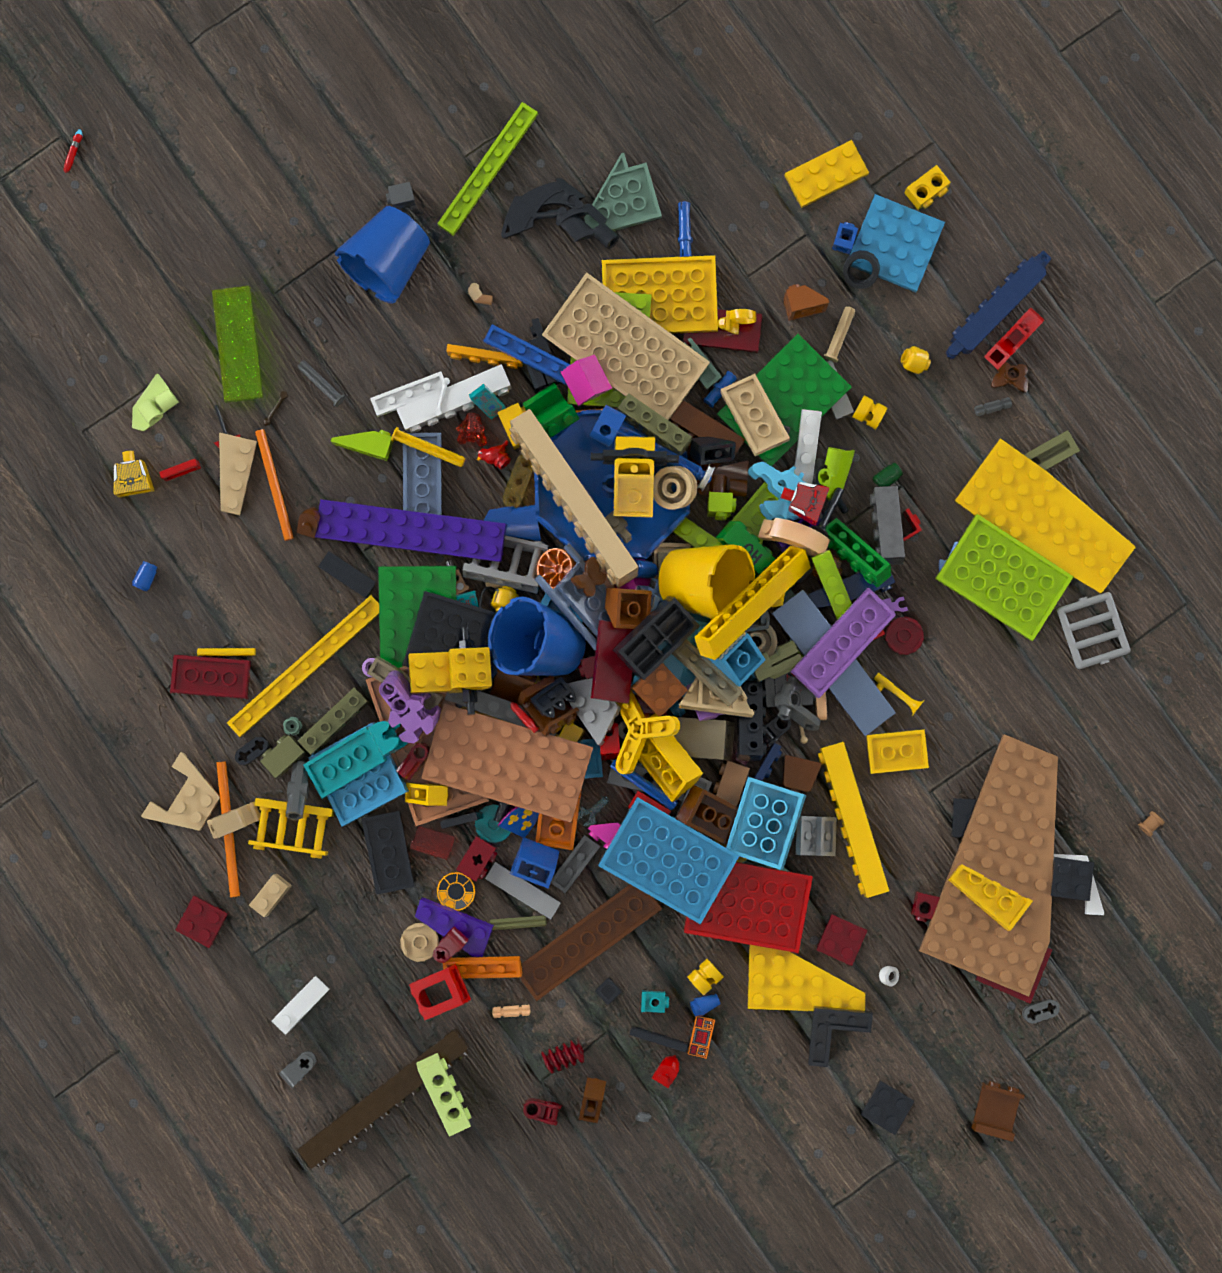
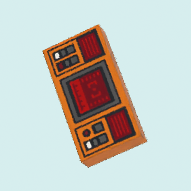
M701 1016L695 1017L687 1054L707 1059L715 1019Z

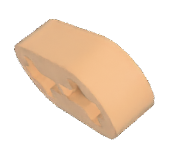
M826 692L820 698L816 697L815 714L820 720H827Z

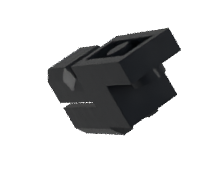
M539 318L531 320L533 326L530 327L533 338H537L527 342L551 354L548 342L542 336L544 331ZM526 365L535 391L547 388L542 372ZM544 374L548 386L553 383L555 385L560 384L559 381Z

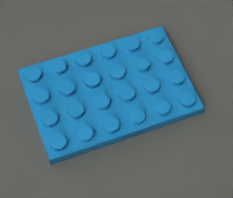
M637 797L598 866L701 924L738 860L739 855Z

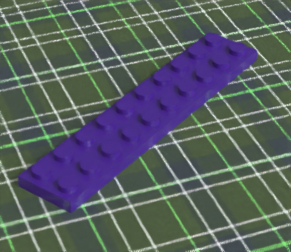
M320 499V521L315 535L316 538L494 562L502 561L507 528L506 523Z

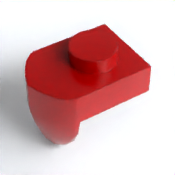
M676 1055L664 1058L652 1076L653 1080L669 1088L679 1072L680 1066Z

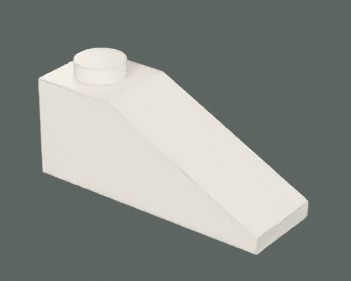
M315 976L280 1011L272 1022L286 1035L330 989Z

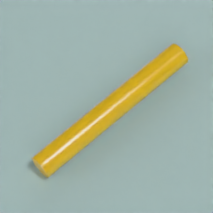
M255 648L197 649V656L256 655Z

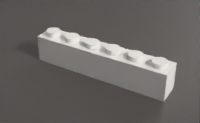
M502 364L446 387L441 406L442 414L440 416H436L434 410L438 406L442 390L397 408L406 432L416 433L427 424L428 426L435 425L439 422V419L444 417L448 419L454 417L456 412L460 410L468 411L474 408L475 403L470 399L469 394L482 384H485L495 396L498 395L500 397L509 393L508 390L511 389V385Z

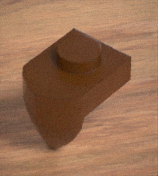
M316 507L308 508L301 513L297 533L315 538L320 521V513Z

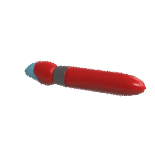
M81 129L73 136V141L64 163L65 173L70 171L79 143L82 140L83 134Z

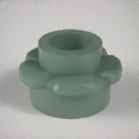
M290 717L283 723L284 732L287 735L295 736L302 729V723L296 717Z

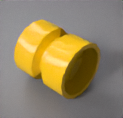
M864 395L852 417L860 422L865 420L866 425L876 430L888 407L880 403L874 404L871 398Z
M708 959L699 965V970H694L687 976L703 995L712 989V984H717L724 978Z

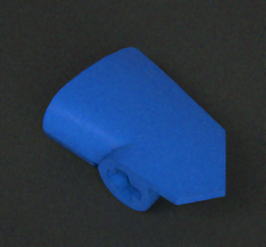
M535 505L491 509L483 520L506 523L505 536L541 541Z

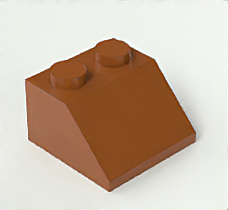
M795 284L789 286V289L786 290L783 300L789 321L826 312L829 304L828 298L806 285L800 286Z
M606 588L605 609L614 628L634 629L650 614L652 591Z

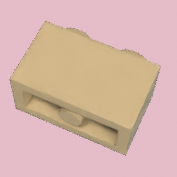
M273 874L249 906L261 916L267 917L292 885L280 875Z

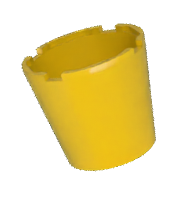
M734 544L676 549L668 553L662 562L659 572L660 595L663 600L668 596L675 597L687 612L714 619L755 580L754 565L748 551L744 547Z

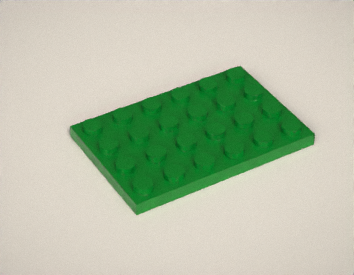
M799 334L756 375L783 425L790 427L789 441L757 456L763 462L773 466L798 441L802 409L821 411L822 418L852 388ZM726 404L717 413V416L733 432L745 439ZM745 439L744 443L750 448L749 444Z
M456 566L378 567L380 657L397 668L403 667L402 663L424 591L457 600Z

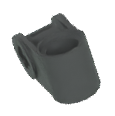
M310 1051L303 1052L293 1062L289 1063L279 1075L293 1088L316 1064L315 1054ZM308 1059L309 1063L304 1065L303 1061Z

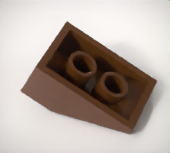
M693 785L676 819L727 845L738 807Z

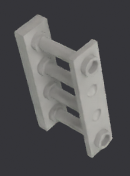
M505 536L504 546L514 548L509 571H499V562L494 561L491 562V566L488 568L481 567L479 559H472V563L469 564L464 563L463 577L538 594L539 584L534 580L537 564L541 554L548 550V545L541 541L532 542ZM522 551L533 553L529 572L526 576L516 573Z

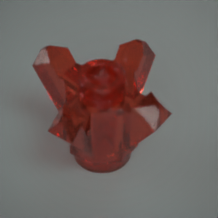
M477 413L466 414L464 421L456 428L459 433L457 438L458 444L463 445L466 442H477L478 446L484 447L487 444L481 416Z

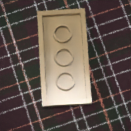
M755 374L720 390L754 456L790 440L788 433Z

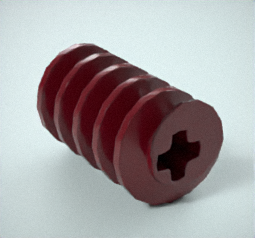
M578 1038L577 1045L572 1040L570 1041V1047L563 1043V1050L555 1046V1053L550 1048L548 1049V1055L541 1051L544 1064L551 1074L555 1073V1067L558 1071H562V1064L568 1069L570 1062L573 1066L577 1065V1059L580 1063H584V1052Z

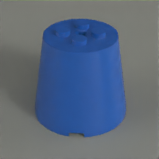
M386 206L336 250L335 256L339 257L337 262L341 268L360 287L366 291L368 289L376 293L375 297L384 302L395 303L430 245V240L424 230L408 214L397 208Z
M527 597L513 598L510 600V603L498 610L490 626L488 647L492 651L493 663L500 671L510 675L563 676L571 673L578 667L585 653L586 639L565 615Z

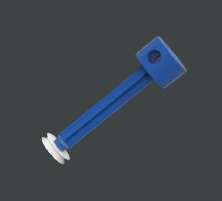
M605 405L589 437L610 448L616 436H644L622 425L626 417L625 414ZM655 443V451H666L667 455H678ZM680 455L679 463H667L666 465L668 467L682 466L692 472L695 479L700 481L697 488H701L702 491L707 483L711 481V475L715 467L711 468L709 464L706 471H704L701 465L699 466Z

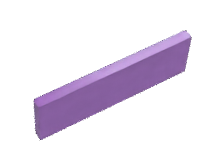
M867 588L790 672L817 698H820L896 614L870 588Z

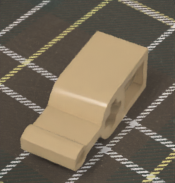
M255 801L207 820L213 838H220L259 821L260 812L258 807L254 806Z

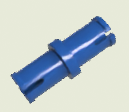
M727 371L724 377L713 385L714 388L703 399L708 406L713 407L722 396L720 390L733 384L737 380L736 376Z

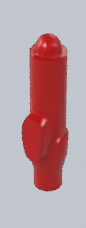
M510 703L511 709L521 719L522 723L532 730L533 733H536L539 728L535 725L534 721L529 718L517 703Z

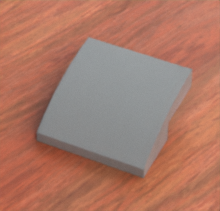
M800 816L796 827L795 855L835 856L837 817Z

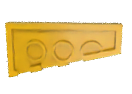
M963 864L959 865L948 879L1007 931H1011L1033 902V900L1001 886L1000 883L984 877V875Z

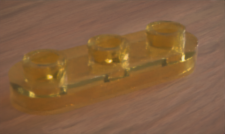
M523 455L517 458L503 495V503L506 507L514 506L518 508L521 505L533 473L531 467L533 464L530 459L526 460ZM525 461L529 462V466L526 468L522 466V463ZM521 479L523 483L521 485H517L516 480ZM510 497H515L516 501L511 503L509 499Z

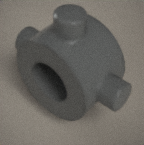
M638 1112L635 1118L637 1121L649 1122L651 1115L647 1112Z

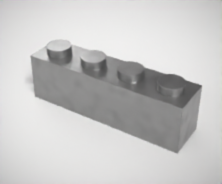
M898 486L875 487L873 494H870V505L874 506L872 523L876 524V529L873 530L874 541H877L878 547H875V551L890 565L903 564L905 552Z

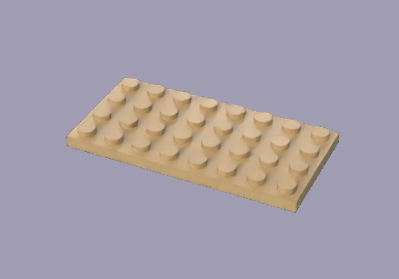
M587 272L542 334V336L576 361L595 354L613 388L624 396L632 395L667 420L671 418L710 364L703 356Z

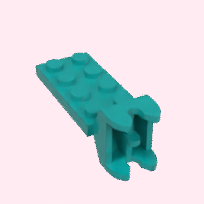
M389 720L377 722L370 727L367 726L303 764L320 797H327L387 761L386 756L404 748L408 742H403L396 732V729L401 727V723L393 728L388 723Z

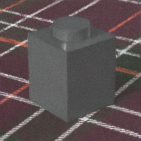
M410 182L388 186L389 193L386 194L388 205L392 204V207L397 209L416 205Z

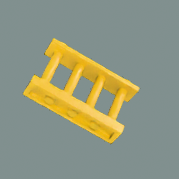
M264 798L255 799L254 806H260L261 815L257 839L249 840L248 844L254 845L253 849L265 850V847L310 853V857L322 859V855H328V851H323L321 848L325 823L328 817H334L333 809L305 805L303 818L298 821L295 846L283 844L287 823V802ZM271 808L279 809L278 813H280L275 843L264 842L268 814L271 812ZM309 814L317 815L316 819H318L314 849L302 847L306 820Z

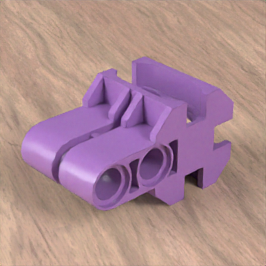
M391 671L379 687V692L392 709L388 723L392 728L401 723L406 731L401 733L399 738L403 742L414 744L419 740L418 737L423 731L426 735L433 731L439 721L441 709L439 706H435L431 710H426L424 701L431 697L429 693L411 694L410 683L401 672Z

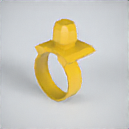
M749 309L726 311V317L718 320V327L738 335L739 324L755 323L757 312Z

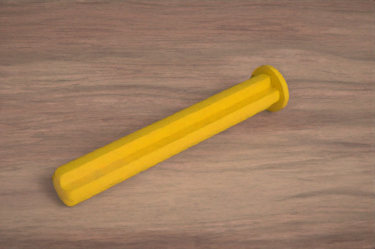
M396 427L393 432L392 442L396 440L459 467H462L465 463L463 456L399 430V427Z

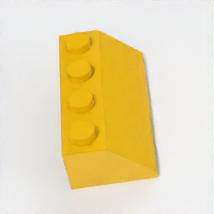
M675 736L646 739L638 760L671 802H674L697 783L703 772L691 759L687 751L679 744Z

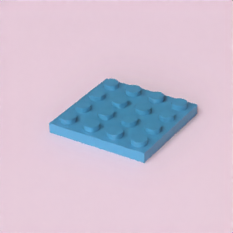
M875 194L851 254L859 250L869 251L879 261L880 272L878 278L917 292L945 222ZM865 259L855 260L851 267L872 274V265Z
M372 722V723H370V724L367 725V726L370 727V726L374 725L375 722ZM356 732L328 746L327 748L317 752L316 754L308 757L309 760H312L313 758L317 757L318 755L322 754L323 752L342 742L343 740L355 734ZM391 754L386 756L387 761L327 796L341 826H345L409 792L402 776L396 771L398 768Z

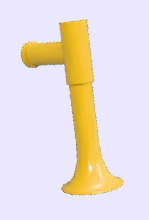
M880 673L874 678L878 682L876 687L881 692L883 688H886L903 700L911 708L912 716L925 701L912 699Z

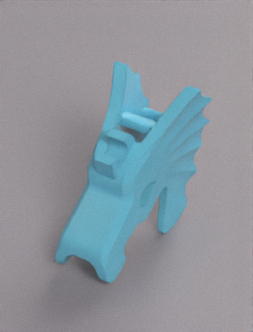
M759 462L748 469V474L754 480L761 477L767 483L768 491L779 499L777 501H764V504H760V511L767 520H772L773 518L789 519L792 521L802 519L788 511L790 501L780 498L784 487L795 491L798 482L805 483L802 480L804 473L801 472L799 476L794 474L796 467L793 466L789 470L780 472L765 462Z

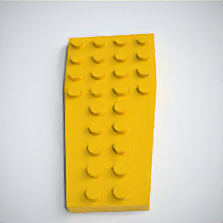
M1001 438L955 499L956 503L973 515L978 514L1098 593L1104 591L1135 549V546L1051 474Z

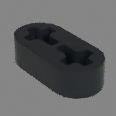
M264 737L252 739L236 751V762L240 765H248L269 749L268 740ZM257 741L264 742L263 750H253L257 746ZM241 752H251V754L247 756V761L240 760V758L242 757Z

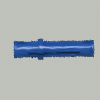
M684 201L682 205L681 202L678 203V243H680V257H690L691 243L693 242L690 231V202Z

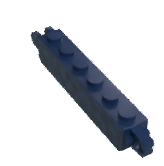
M1042 251L1034 258L1031 257L1028 261L1024 259L1017 266L1019 270L1015 274L1011 272L1005 278L1006 284L1002 288L998 286L991 293L993 297L989 301L985 299L978 306L980 310L976 314L972 312L965 319L967 323L963 327L959 325L952 333L954 337L951 339L952 344L945 353L947 358L954 359L960 352L970 354L1046 275L1045 267L1051 260V257L1045 251Z

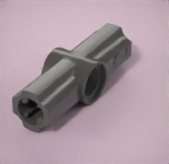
M303 761L293 763L291 782H288L286 817L291 820L303 818L305 800L308 799L309 775L303 766L305 764Z

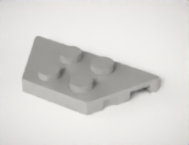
M593 678L567 683L576 696L575 703L569 702L573 709L578 707L579 712L577 715L597 745L602 746L604 743L603 739L607 731L611 730L613 721L618 716L621 707L617 702L591 699Z

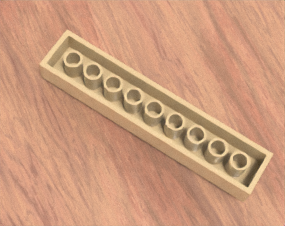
M528 409L511 420V428L509 430L513 442L516 445L519 443L524 458L526 460L530 459L533 464L531 467L537 476L541 475L542 483L546 490H551L554 495L553 500L557 506L563 507L565 518L568 522L572 521L574 523L576 534L579 538H584L587 550L590 554H595L600 568L606 570L608 574L607 579L611 585L615 584L617 588H620L637 577L638 565L532 411Z

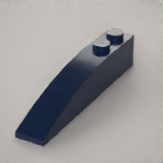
M860 572L842 580L850 601L857 600L867 588H870L873 592L881 590V593L892 589L891 585L895 583L892 573L878 588L873 583L869 584ZM824 588L807 595L817 609L831 607Z

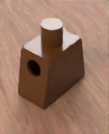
M784 755L782 786L798 793L802 791L810 792L822 763Z

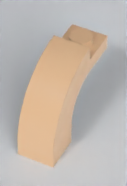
M775 518L774 520L764 519L758 535L761 540L777 541L806 549L808 556H816L825 552L830 541L826 536L808 526L781 518Z

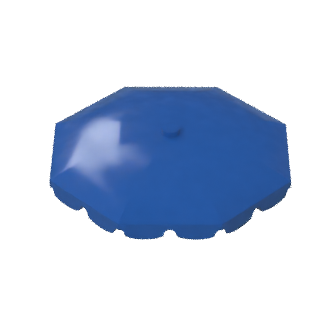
M584 410L577 413L580 418L578 421L550 439L603 516L606 517L614 511L615 465L603 464V461H591V452L603 453V450H614L615 438L610 448L590 438L589 436L603 410ZM623 421V426L635 431L636 433L644 437H647L639 430H637L627 422ZM685 451L682 457L688 459L687 452ZM654 466V476L659 470L668 466ZM534 472L536 520L564 545L570 543L584 561H587L590 557L596 558L594 553L590 554L587 550L584 538H579L576 534L574 523L572 521L568 522L565 518L563 507H558L553 500L554 495L552 491H547L544 487L541 475L537 476ZM673 482L671 490L675 493L677 485ZM653 498V517L622 516L628 523L625 529L632 535V540L626 544L618 534L617 536L634 560L647 559L690 514V504L684 508L671 510L661 507Z

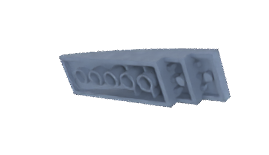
M804 590L800 591L772 613L789 638L794 641L803 657L831 628L830 624ZM856 659L828 688L864 736L868 735L896 713Z

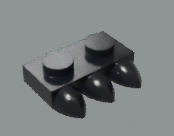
M560 677L532 697L530 702L542 716L554 718V707L559 710H565L564 700L575 703L576 696L569 685Z

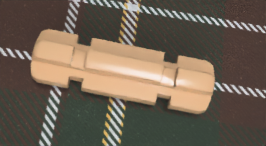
M519 1005L503 1006V1008L494 1007L492 1009L493 1018H501V1016H529L531 1013L530 1005H522V1007H519Z

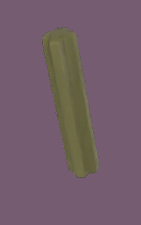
M543 915L493 919L489 923L494 925L492 930L546 926L547 919Z

